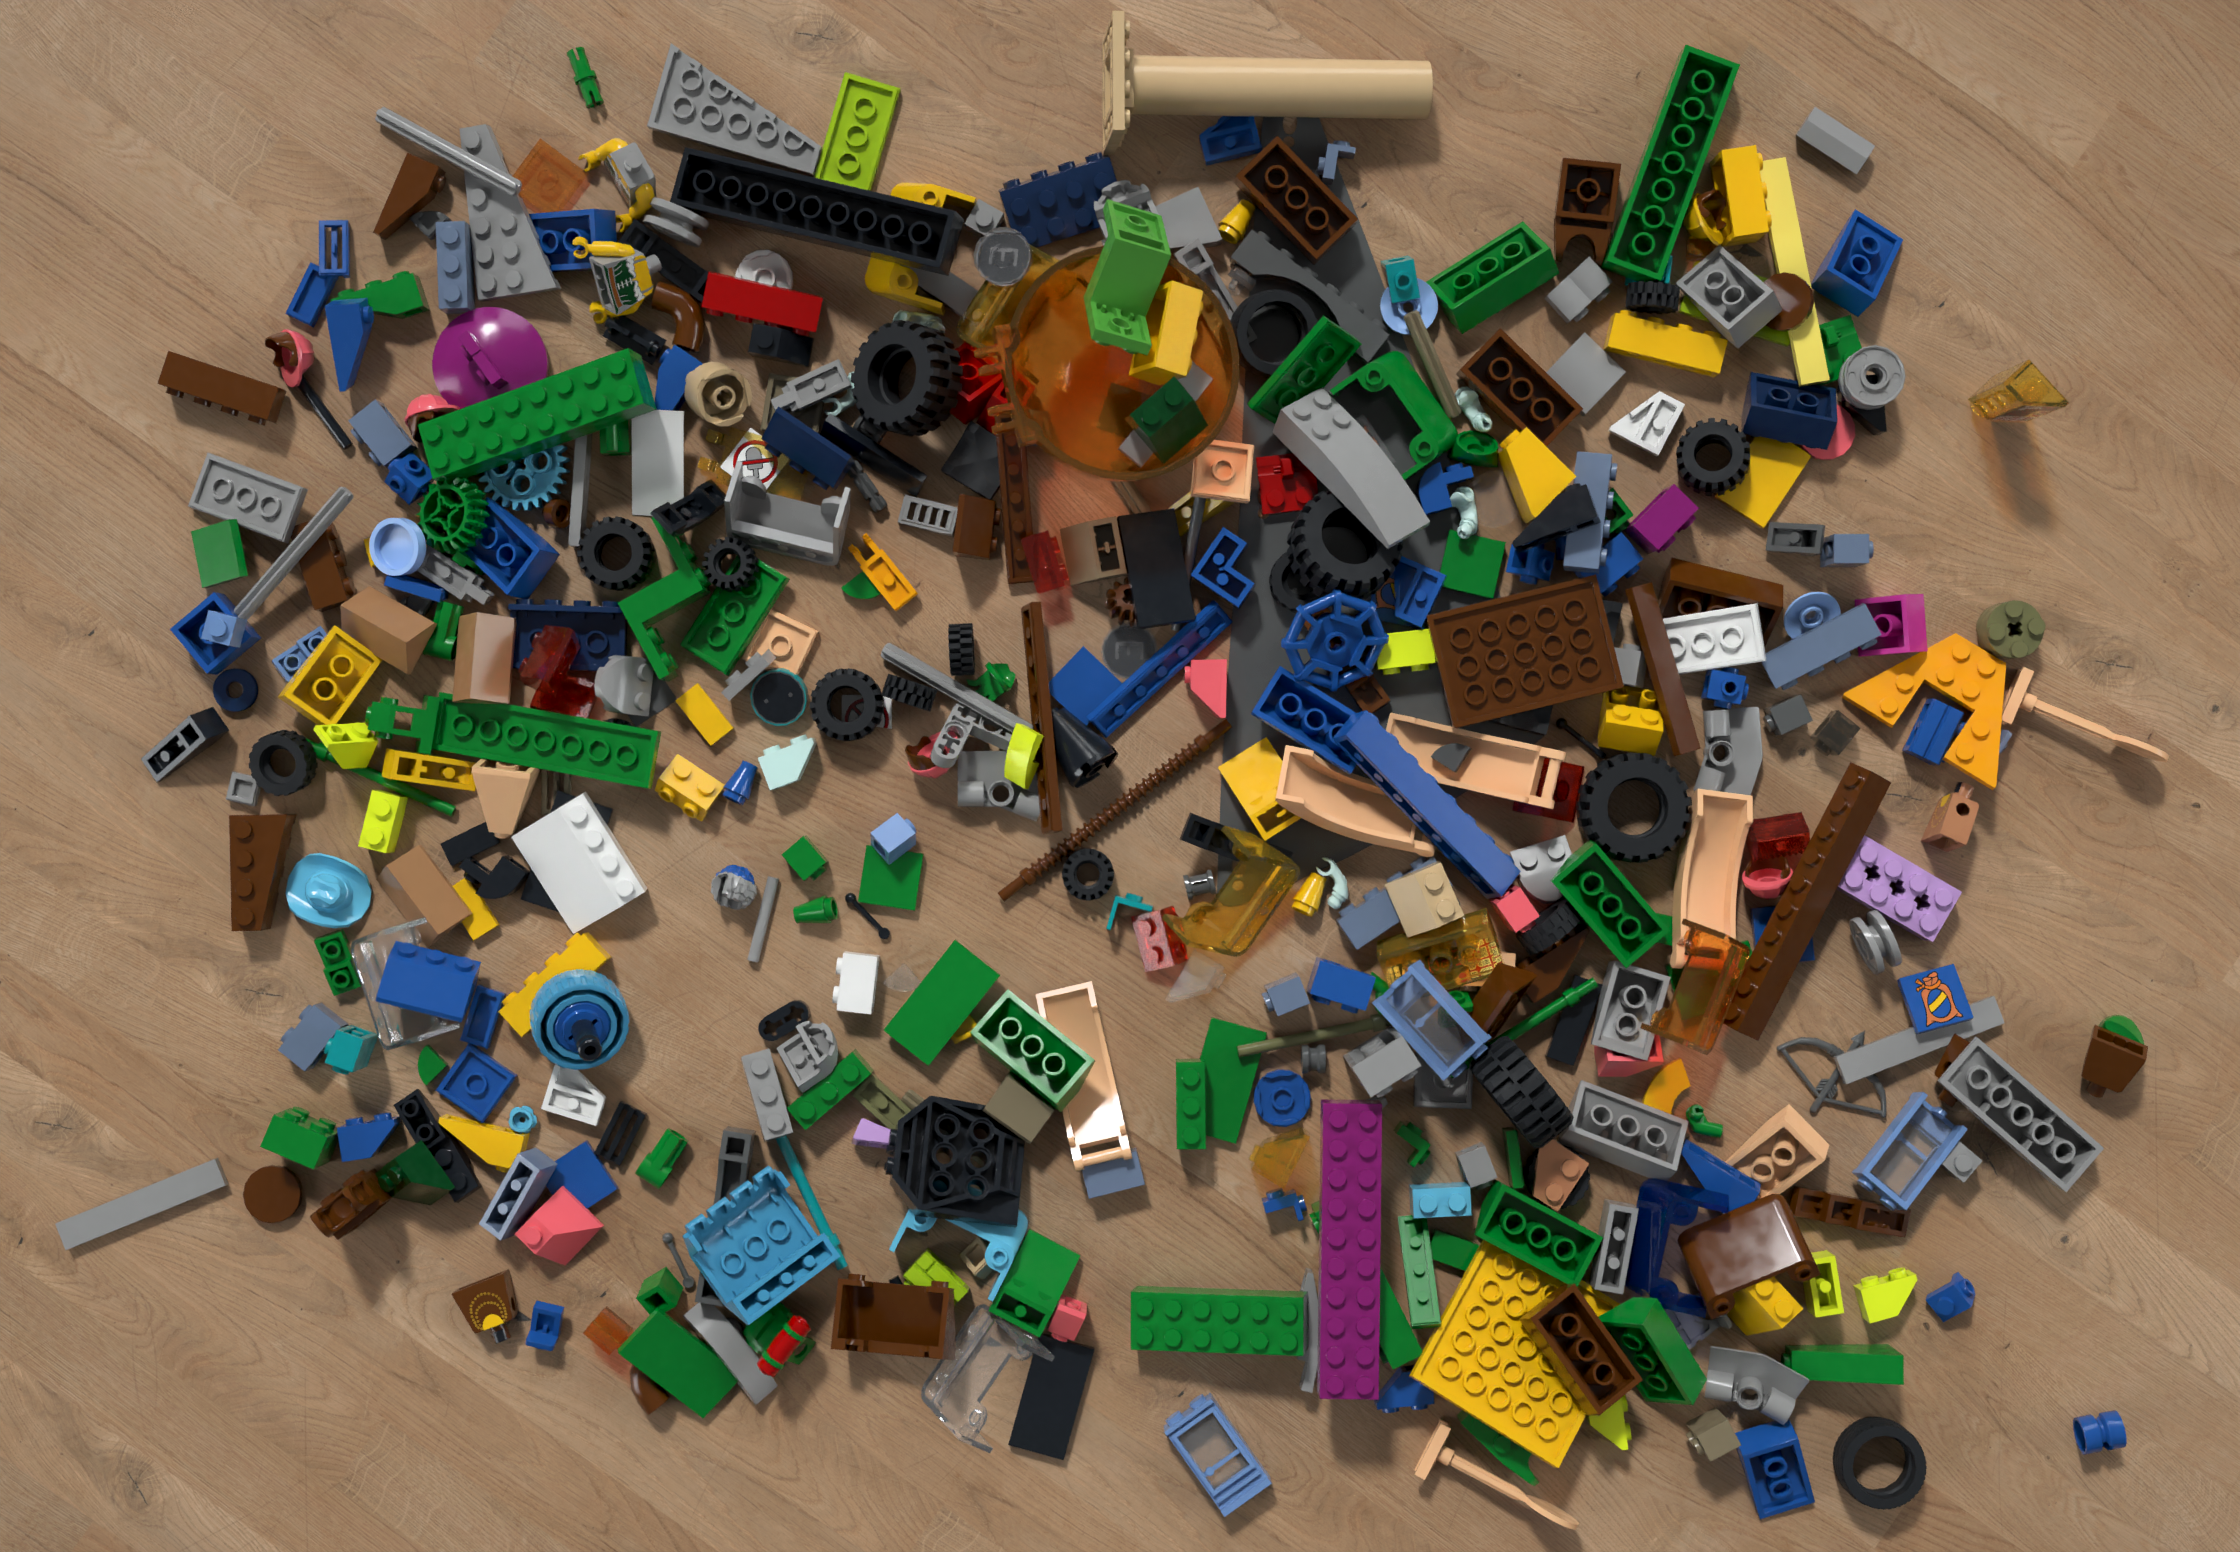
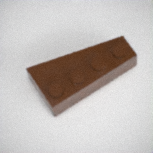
M297 814L229 816L232 931H262L271 929L279 894V883L285 868L286 852L290 846L291 830L293 824H295Z

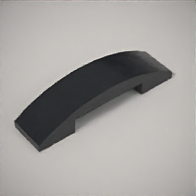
M634 219L618 243L631 245L632 248L643 253L645 257L655 254L662 266L658 273L702 303L708 271L701 268L662 240L653 231Z
M710 479L697 486L690 495L673 504L667 502L654 509L650 514L671 536H678L698 526L725 506L726 494Z
M1193 813L1189 814L1180 836V840L1212 851L1283 879L1293 852Z

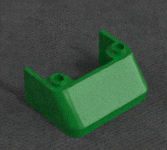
M1390 351L1366 364L1328 392L1335 398L1357 381L1362 388L1369 392H1378L1389 385L1421 431L1410 442L1409 453L1416 465L1401 475L1404 481L1449 451L1454 446L1458 436L1456 427L1409 360L1399 351Z

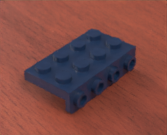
M1101 152L1086 156V162L1075 165L1074 161H1069L1058 165L1059 170L1049 174L1045 169L1030 174L1031 179L1020 182L1019 178L1004 182V188L999 189V193L1011 231L1021 236L1030 249H1034L1099 228L1094 210V201L1100 199L1103 188L1117 182L1111 159L1108 155L1102 156Z
M516 599V604H508V610H511L510 617L516 618L514 669L597 671L599 667H604L609 661L608 657L613 655L626 656L627 619L618 602L602 601L601 607L591 606V601L574 600L573 606L562 605V600L546 599L545 605L533 604V599Z

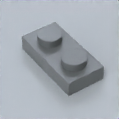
M769 649L762 656L756 652L745 662L748 668L742 674L736 670L725 680L728 686L721 693L730 701L776 659V656Z

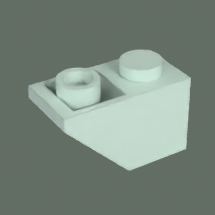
M805 734L791 739V746L781 749L779 745H775L763 750L764 756L759 757L758 760L770 790L781 788L801 779L817 744L815 738L808 739Z

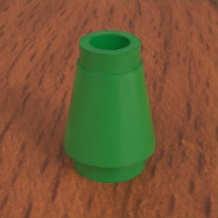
M824 895L795 906L793 909L794 919L797 924L831 923L832 920L838 918L836 900L834 897Z

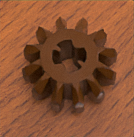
M1128 577L1124 578V584L1115 581L1113 589L1107 590L1106 597L1108 599L1105 601V608L1110 610V619L1119 617V625H1122L1126 620L1133 627L1136 618L1133 604H1130L1132 597Z

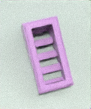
M863 1118L860 1120L853 1136L852 1144L886 1149L889 1143L890 1129Z

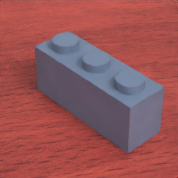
M465 221L436 222L439 309L446 314H463L467 311H472L475 309V288L470 225Z
M538 1148L518 1153L479 1225L500 1241L515 1236V1233L528 1219L558 1164Z

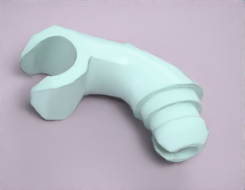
M900 310L894 315L893 322L896 320L910 321L939 330L945 334L942 320L932 314Z
M850 372L848 375L852 387L847 389L845 396L839 399L831 396L823 400L824 403L834 402L833 408L825 410L824 413L836 416L858 401L853 398L852 394L854 383L851 382V373L854 372Z
M1467 386L1458 389L1455 392V397L1472 426L1480 432L1490 431L1493 423L1490 416L1481 406L1478 394Z
M1461 486L1452 494L1450 500L1452 507H1456L1461 516L1457 534L1462 539H1468L1477 532L1478 515L1473 490L1467 486Z
M1323 857V860L1330 863L1329 870L1321 871L1317 866L1316 870L1320 875L1330 876L1333 879L1334 887L1327 904L1336 910L1341 907V904L1346 899L1348 900L1347 880L1334 860Z

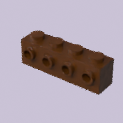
M171 351L167 353L157 383L167 387L165 392L167 394L183 399L185 393L194 396L193 402L210 407L211 403L222 406L220 410L234 416H238V413L242 412L249 415V421L264 426L266 421L277 422L286 394V390Z

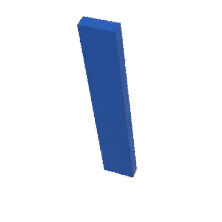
M1214 600L1211 601L1195 616L1194 622L1186 624L1086 716L1105 738L1113 733L1233 622L1218 603Z

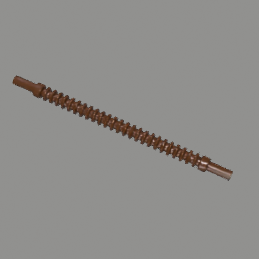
M1224 719L1205 735H1198L1193 739V744H1187V749L1181 748V753H1175L1174 759L1168 758V763H1162L1161 769L1155 768L1154 774L1149 773L1148 779L1142 778L1141 784L1135 783L1136 788H1129L1128 794L1122 793L1123 797L1121 799L1116 798L1115 804L1109 803L1110 807L1108 809L1103 808L1102 814L1096 813L1097 817L1095 819L1090 818L1089 824L1083 823L1084 827L1082 829L1077 828V833H1070L1071 837L1069 839L1064 838V843L1062 844L1057 843L1058 847L1056 849L1050 848L1051 852L1049 854L1044 853L1045 857L1043 859L1037 858L1038 862L1036 864L1032 862L1031 868L1025 867L1021 870L1019 877L998 892L1002 900L1005 902L1024 886H1031L1037 881V876H1043V871L1049 872L1050 866H1056L1055 862H1062L1063 856L1069 857L1068 853L1070 851L1075 852L1076 846L1082 847L1081 843L1083 841L1088 842L1089 836L1095 837L1094 833L1096 831L1101 832L1102 826L1108 827L1107 823L1109 821L1114 822V817H1121L1120 813L1122 811L1127 812V807H1134L1133 803L1135 801L1140 802V797H1147L1146 793L1148 791L1154 792L1153 788L1155 786L1159 788L1161 781L1167 782L1166 778L1168 776L1172 778V773L1175 771L1179 773V768L1181 766L1185 768L1186 762L1192 763L1194 756L1198 758L1200 752L1205 753L1211 748L1210 744L1232 728L1231 724L1227 719Z

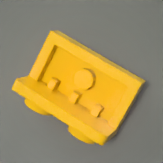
M677 754L658 778L655 791L664 801L672 802L680 807L688 817L703 821L710 807L723 792L724 784Z

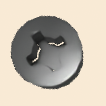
M1301 1045L1302 1074L1309 1073L1310 1071L1325 1073V1045H1318L1316 1048Z

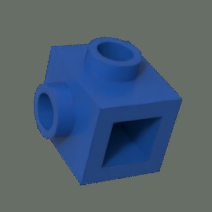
M411 452L403 458L400 456L395 458L387 468L389 473L384 481L393 492L397 493L410 505L423 496L422 492H429V484H433L434 479H432L430 468Z
M1511 544L1506 572L1520 576V582L1537 585V580L1549 581L1555 553L1544 550V544L1518 553L1513 544Z
M1731 667L1721 668V671L1706 670L1701 699L1715 701V707L1731 709L1732 705H1741V701L1745 700L1748 694L1749 684L1745 683L1746 676L1738 675L1739 669Z

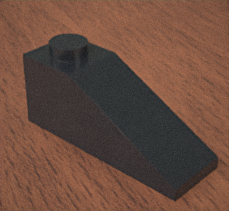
M1573 484L1566 487L1564 493L1558 494L1512 542L1515 550L1520 553L1601 523L1587 485Z
M214 707L188 716L144 755L141 760L155 781L159 782L212 746L229 729Z

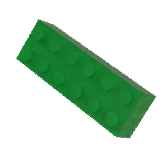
M1319 1201L1311 1204L1314 1212L1309 1215L1319 1234ZM1380 1267L1379 1356L1383 1364L1389 1362L1392 1369H1395L1420 1357L1423 1351Z
M1136 1286L1131 1291V1350L1304 1356L1308 1350V1291Z

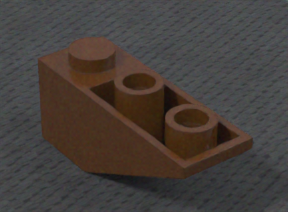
M1576 925L1564 936L1565 938L1540 951V954L1533 959L1528 956L1515 964V967L1534 972L1537 975V978L1525 994L1530 1002L1536 1003L1559 987L1590 932L1588 927L1582 926L1579 928Z

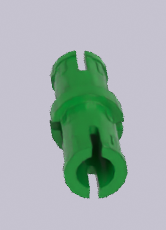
M584 47L576 48L579 60H577L574 50L571 49L566 54L575 73L573 79L575 84L580 86L586 108H595L591 99L592 95L597 106L602 105L604 100L595 81L597 76L595 71L590 68Z

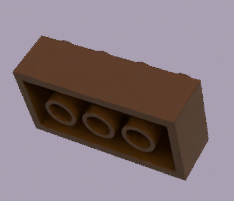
M1278 136L1235 176L1234 183L1313 265L1328 253L1357 223L1358 218Z
M1501 328L1456 373L1513 430L1517 429L1519 432L1527 427L1546 447L1583 410Z
M1575 1284L1561 1285L1519 1319L1586 1415H1601L1643 1380Z

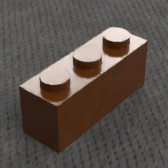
M310 521L295 525L291 535L292 541ZM333 523L299 560L315 611L320 612L339 607L356 593L354 583L350 577H347L344 569L347 566V561L343 551L338 550L335 539H338V533Z

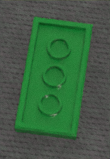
M1323 315L1247 405L1253 411L1275 424L1282 408L1322 387L1324 388L1362 343Z
M738 555L726 571V575H732L739 570L740 558ZM759 560V563H756L759 571L753 574L756 577L754 582L752 580L748 581L749 587L745 588L742 586V591L738 592L735 590L728 592L716 587L680 646L727 676L730 675L790 580L761 560Z
M955 939L885 1027L884 1031L929 1066L999 978L1000 974Z
M1211 1017L1200 1059H1205L1207 1136L1236 1144L1261 1053L1239 1058L1237 1046L1264 1041L1267 1032Z
M658 1307L617 1349L622 1357L702 1418L738 1382L711 1348Z

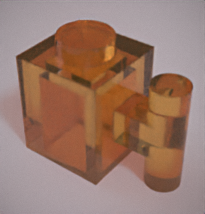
M606 1306L583 1334L610 1355L629 1338L627 1334L633 1328Z

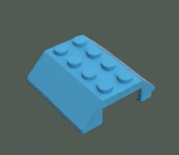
M770 1166L765 1167L752 1177L753 1185L747 1180L729 1193L730 1202L724 1197L706 1210L708 1218L700 1214L685 1225L687 1233L683 1235L690 1258L723 1305L746 1325L751 1324L840 1257L825 1233L820 1235L815 1233L785 1189L790 1184L782 1172L773 1170Z

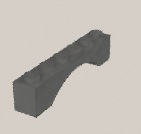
M1251 230L1231 256L1230 263L1252 280L1268 279L1281 281L1298 287L1311 295L1325 308L1335 324L1362 343L1352 356L1362 364H1368L1389 337V334L1385 332L1387 327L1375 318L1371 321L1364 316V310L1355 302L1350 301L1347 303L1340 297L1341 292L1333 285L1328 283L1325 286L1317 280L1318 274L1307 266L1301 268L1294 262L1296 258L1290 252L1283 248L1279 251L1271 245L1273 241L1261 231L1256 233Z
M727 1126L723 1130L714 1204L724 1197L730 1202L729 1193L748 1180L756 1135L755 1130ZM700 1272L695 1302L724 1307Z

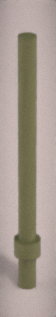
M1379 1013L1370 1015L1369 1019L1237 1046V1052L1240 1058L1373 1030V1032L1382 1031L1392 1024Z

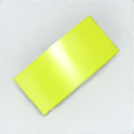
M1016 723L1009 742L1004 777L1024 789H1029L1039 766V763L1034 761V758L1044 737L1042 734L1024 724Z

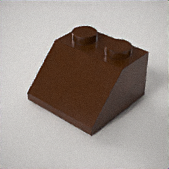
M959 494L953 544L955 556L990 560L991 554H996L998 537H993L994 525H1000L1001 508H996V501Z

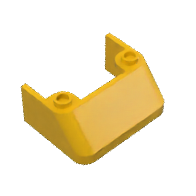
M902 182L897 184L890 196L941 208L946 202L971 211L977 202L976 197L925 183ZM870 258L865 274V284L870 292L944 316L946 310L943 303L916 295L919 280L912 269L900 264Z

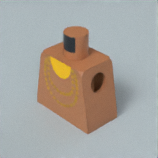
M1958 782L1954 793L1939 799L1921 841L1945 852L1967 845L1979 809V804L1970 800L1974 790L1973 786L1964 782Z

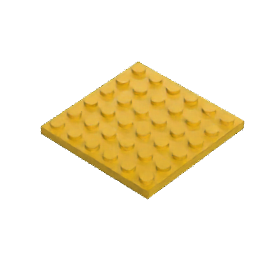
M1482 1240L1440 1318L1441 1327H1435L1409 1377L1552 1467L1559 1468L1586 1417V1413L1519 1319L1557 1288L1566 1283ZM1583 1280L1580 1281L1577 1288L1598 1317L1620 1305L1599 1290H1595Z

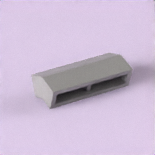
M1816 107L1808 114L1796 133L1798 137L1855 174L1859 172L1875 145Z

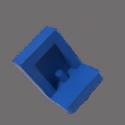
M1282 1188L1274 1189L1266 1193L1267 1197L1261 1198L1266 1214L1294 1206L1298 1222L1304 1220L1302 1213L1306 1212L1307 1208L1303 1195L1297 1196L1295 1189L1284 1192Z
M1957 1272L1953 1274L1951 1282L1927 1294L1926 1301L1939 1318L1945 1322L1972 1307L1975 1289L1968 1279H1964Z
M536 1300L533 1307L531 1327L525 1345L541 1350L553 1351L561 1334L564 1307Z

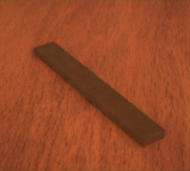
M1031 602L1021 608L1031 722L1034 726L1033 730L1044 736L1036 753L1035 761L1039 763L1036 775L1041 829L1043 835L1063 831L1042 606L1041 602Z

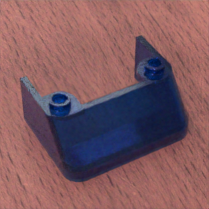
M1656 1178L1647 1179L1641 1184L1636 1207L1639 1211L1625 1286L1643 1298H1657L1664 1309L1705 1318L1706 1306L1702 1297L1679 1292L1677 1285L1673 1281L1661 1278L1659 1274L1670 1224L1679 1226L1691 1224L1697 1216L1698 1207L1728 1213L1729 1195Z

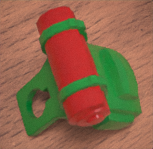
M781 1302L777 1303L751 1324L746 1325L743 1331L747 1344L756 1353L762 1355L757 1362L760 1371L764 1375L775 1377L785 1367L786 1361L798 1365L801 1364L816 1344L812 1338L807 1337L811 1328L806 1319L794 1315ZM805 1344L804 1349L799 1354L794 1355L795 1349Z

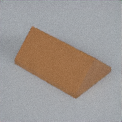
M371 586L366 587L340 605L342 631L372 651L375 656L411 675L437 623Z
M479 612L459 617L452 702L510 704L516 618Z
M418 845L386 865L376 879L428 948L472 914L471 910L422 845Z

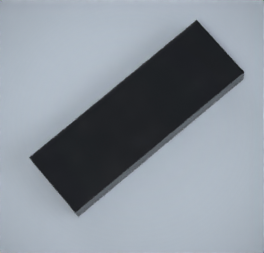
M1574 975L1569 988L1575 989L1588 979ZM1597 983L1599 987L1582 997L1580 1003L1572 1008L1568 1006L1561 1010L1545 1056L1574 1066L1603 986L1602 984Z

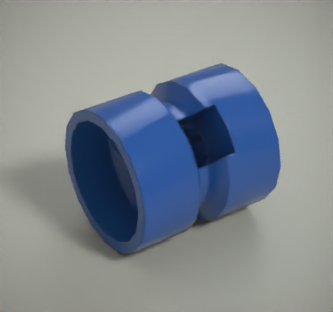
M2116 1410L2099 1413L2097 1418L2090 1414L2073 1419L2075 1440L2083 1455L2101 1452L2103 1447L2108 1451L2126 1447L2125 1427L2121 1416Z

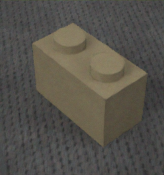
M1716 1407L1686 1423L1690 1431L1686 1433V1436L1693 1449H1696L1699 1456L1704 1454L1710 1462L1741 1446L1728 1419Z

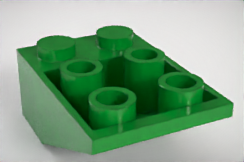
M1029 1229L993 1302L991 1301L988 1311L1040 1338L1080 1258V1254Z

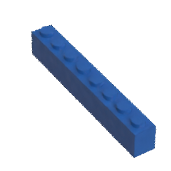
M1367 710L1352 714L1332 739L1486 899L1502 897L1521 872L1514 865V860L1495 845L1494 839L1476 825V821L1472 816L1464 813L1457 805V801L1453 796L1445 793L1440 788L1437 780L1418 765V760L1399 745L1398 739L1379 724V720L1374 714Z

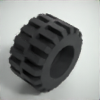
M1708 418L1706 423H1703L1702 420L1696 422V426L1694 428L1690 426L1686 429V435H1682L1679 440V447H1677L1676 451L1678 473L1684 479V483L1688 487L1692 486L1694 492L1698 494L1702 491L1705 492V496H1712V493H1718V496L1724 495V491L1728 489L1730 492L1733 491L1738 483L1741 484L1743 482L1744 476L1749 470L1750 446L1749 442L1746 441V435L1743 431L1739 432L1738 426L1734 423L1732 425L1727 424L1725 419L1715 422V418ZM1720 444L1729 450L1731 460L1721 470L1708 471L1697 464L1696 454L1705 445Z
M615 516V518L604 517L602 521L596 520L592 523V528H586L583 532L586 534L584 539L580 538L578 543L581 545V550H577V557L581 558L579 565L586 572L585 575L588 579L601 587L617 591H624L626 588L632 589L635 587V584H641L646 580L644 577L646 574L651 573V563L655 562L652 552L655 549L654 545L650 542L649 534L641 526L628 519ZM622 537L631 545V559L624 568L617 571L609 570L602 562V549L610 539Z
M841 668L825 674V677L815 684L817 686L815 690H812V700L809 702L810 709L812 710V719L816 722L820 731H823L831 738L843 741L859 740L871 734L874 728L880 724L885 708L883 707L884 697L881 696L879 685L869 675L855 669ZM843 688L857 690L864 700V710L861 716L851 722L838 720L831 711L833 695Z

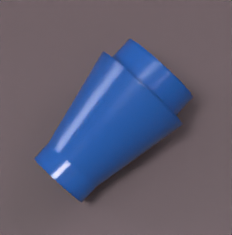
M742 761L739 768L724 785L725 791L722 796L739 805H743L745 800H749L758 767L747 761Z

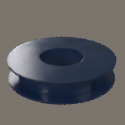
M233 668L223 671L216 678L213 685V695L216 702L228 711H244L250 708L258 697L259 689L256 679L251 673L243 669ZM233 682H239L243 687V693L239 698H233L229 694V686Z

